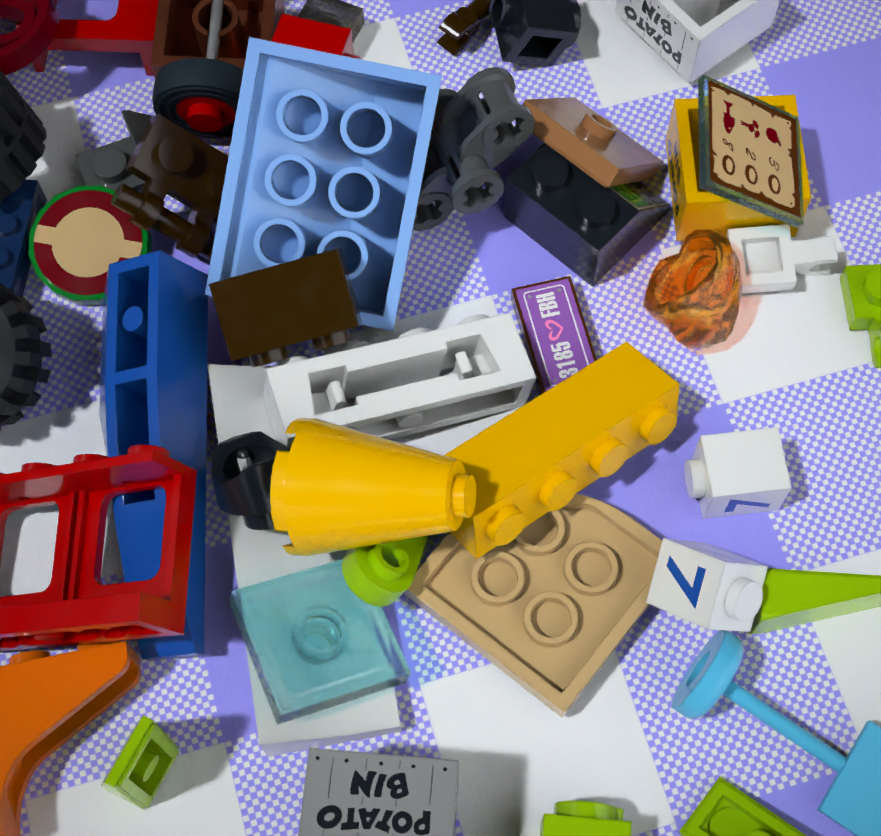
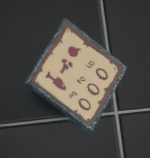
M701 76L698 79L700 188L798 228L803 225L799 117L711 77Z

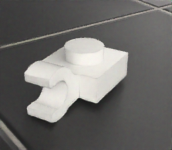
M789 224L728 229L725 236L732 294L792 290L797 282L796 272L806 276L830 274L832 272L831 263H837L838 261L835 237H816L807 240L791 241Z

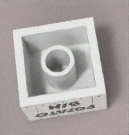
M617 0L615 12L687 82L691 83L773 25L780 0Z

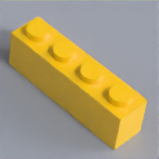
M626 341L446 453L444 456L460 460L464 465L466 475H473L476 482V504L470 518L464 517L459 529L450 533L476 559L496 546L510 543L521 533L523 528L549 511L563 508L576 493L601 477L611 476L621 468L626 460L650 444L656 445L664 441L676 427L680 384Z

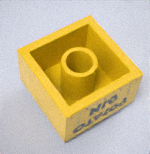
M795 95L748 96V98L796 119L801 218L710 181L709 98L674 99L665 144L676 241L725 239L728 229L789 224L791 237H796L811 201V193Z

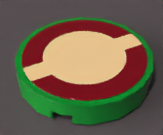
M101 185L76 186L55 195L38 212L29 232V257L37 277L59 298L80 306L103 305L109 264L152 252V235L150 231H144L129 222V214L111 205V199L115 193L112 189Z

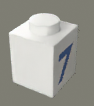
M778 427L702 435L699 438L692 458L686 460L684 465L686 489L691 499L699 498L702 519L777 511L792 489Z
M663 538L646 603L707 630L750 632L754 617L762 604V587L768 566L705 542Z

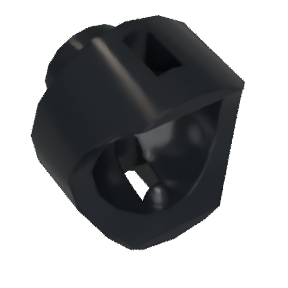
M261 431L234 436L220 442L215 446L211 466V475L219 508L221 511L231 515L243 516L245 526L252 530L274 528L270 504L273 463L277 450L290 451V448ZM237 458H246L247 467L242 473Z

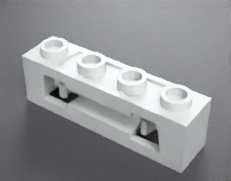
M511 313L493 317L477 314L463 319L457 325L431 331L428 328H415L403 333L397 339L375 344L359 341L348 344L332 354L314 358L303 355L286 358L275 367L266 368L264 401L277 441L288 448H291L296 434L285 433L290 423L298 418H316L390 440L522 407L528 399L536 380V375ZM454 368L449 375L439 377L442 370ZM356 398L355 406L342 408L347 402L346 400Z

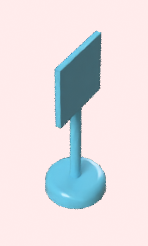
M719 630L707 642L686 672L673 697L671 707L686 718L697 719L705 715L722 695L838 772L817 811L854 836H881V727L871 720L867 721L847 757L843 756L732 681L743 658V644L731 632Z

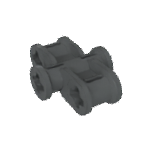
M493 67L479 71L469 78L458 92L446 88L440 89L413 230L422 231L438 226L448 218L454 209L464 214L479 213L491 207L502 196L504 191L503 180L500 174L492 168L498 166L520 144L527 140L535 126L531 111L525 105L519 104L514 94L516 88L514 79L506 69ZM481 92H482V94H483V96H484V98H483L482 100H481L480 97H479V94H480ZM514 120L516 121L515 126H513L512 121Z

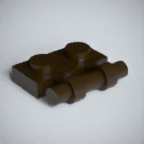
M158 113L150 118L125 168L126 171L145 181L141 193L122 183L115 191L111 199V205L129 214V222L144 231L153 228L176 241V249L192 258L200 255L211 261L215 238L210 234L211 225L213 222L217 224L228 156ZM166 194L192 209L187 220L163 207Z

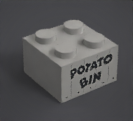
M309 747L298 836H454L459 786V760Z

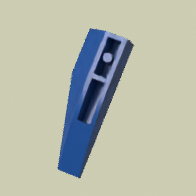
M160 250L115 262L108 266L103 295L99 407L104 444L108 457L126 455L128 448L134 445H155L169 450L170 458L197 470L184 635L138 639L142 659L150 661L204 655L208 361V295H205L208 274ZM164 488L120 494L112 498L114 521L125 582L149 580L159 571L166 504Z

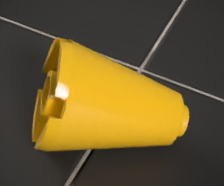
M298 418L291 422L285 433L296 434L290 451L277 450L274 459L270 487L271 515L275 531L288 532L292 543L282 547L290 555L312 556L458 530L463 518H470L475 509V478L473 475H466L464 465L460 460L316 418Z

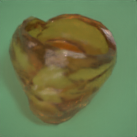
M696 229L686 236L679 253L661 259L650 276L644 295L643 307L654 319L668 328L678 343L687 348H709L726 341L733 331L742 296V275L739 258L732 249L730 240L719 229Z

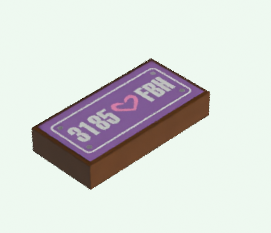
M571 276L511 289V301L528 358L536 375L535 382L539 395L597 360Z

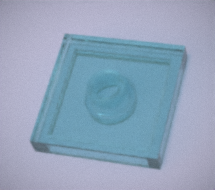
M343 559L231 591L229 604L277 725L404 684L411 674L382 607L364 602L348 587L342 573Z

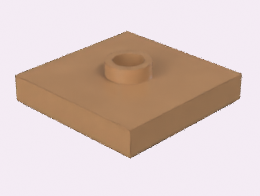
M575 97L526 99L522 104L531 111L534 117L535 126L532 134L605 188L653 179L663 164L661 159Z

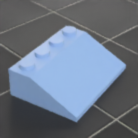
M249 37L205 295L212 296L209 287L211 283L341 247L362 319L360 325L393 331L442 76Z

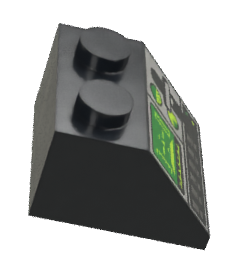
M544 143L506 178L504 217L593 287L669 212L671 206L640 181L605 188Z

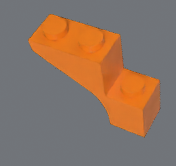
M126 641L77 644V651L52 656L50 652L43 650L26 651L11 656L8 665L0 666V836H21L20 813L23 797L32 775L40 764L139 683L141 678L140 657Z

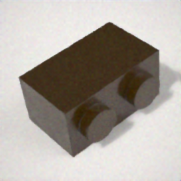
M341 247L209 284L231 361L249 357L251 367H258L289 357L286 346L307 340L312 341L314 350L352 340L349 329L360 326L362 322Z

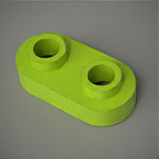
M428 536L347 549L342 561V573L348 587L358 598L368 604L379 607L391 605L411 586Z

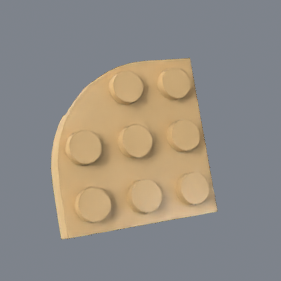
M575 494L571 501L563 508L549 511L523 528L513 541L503 546H496L477 559L449 533L416 571L411 586L404 594L563 718L650 606V604L646 603L662 540L617 508L600 500Z

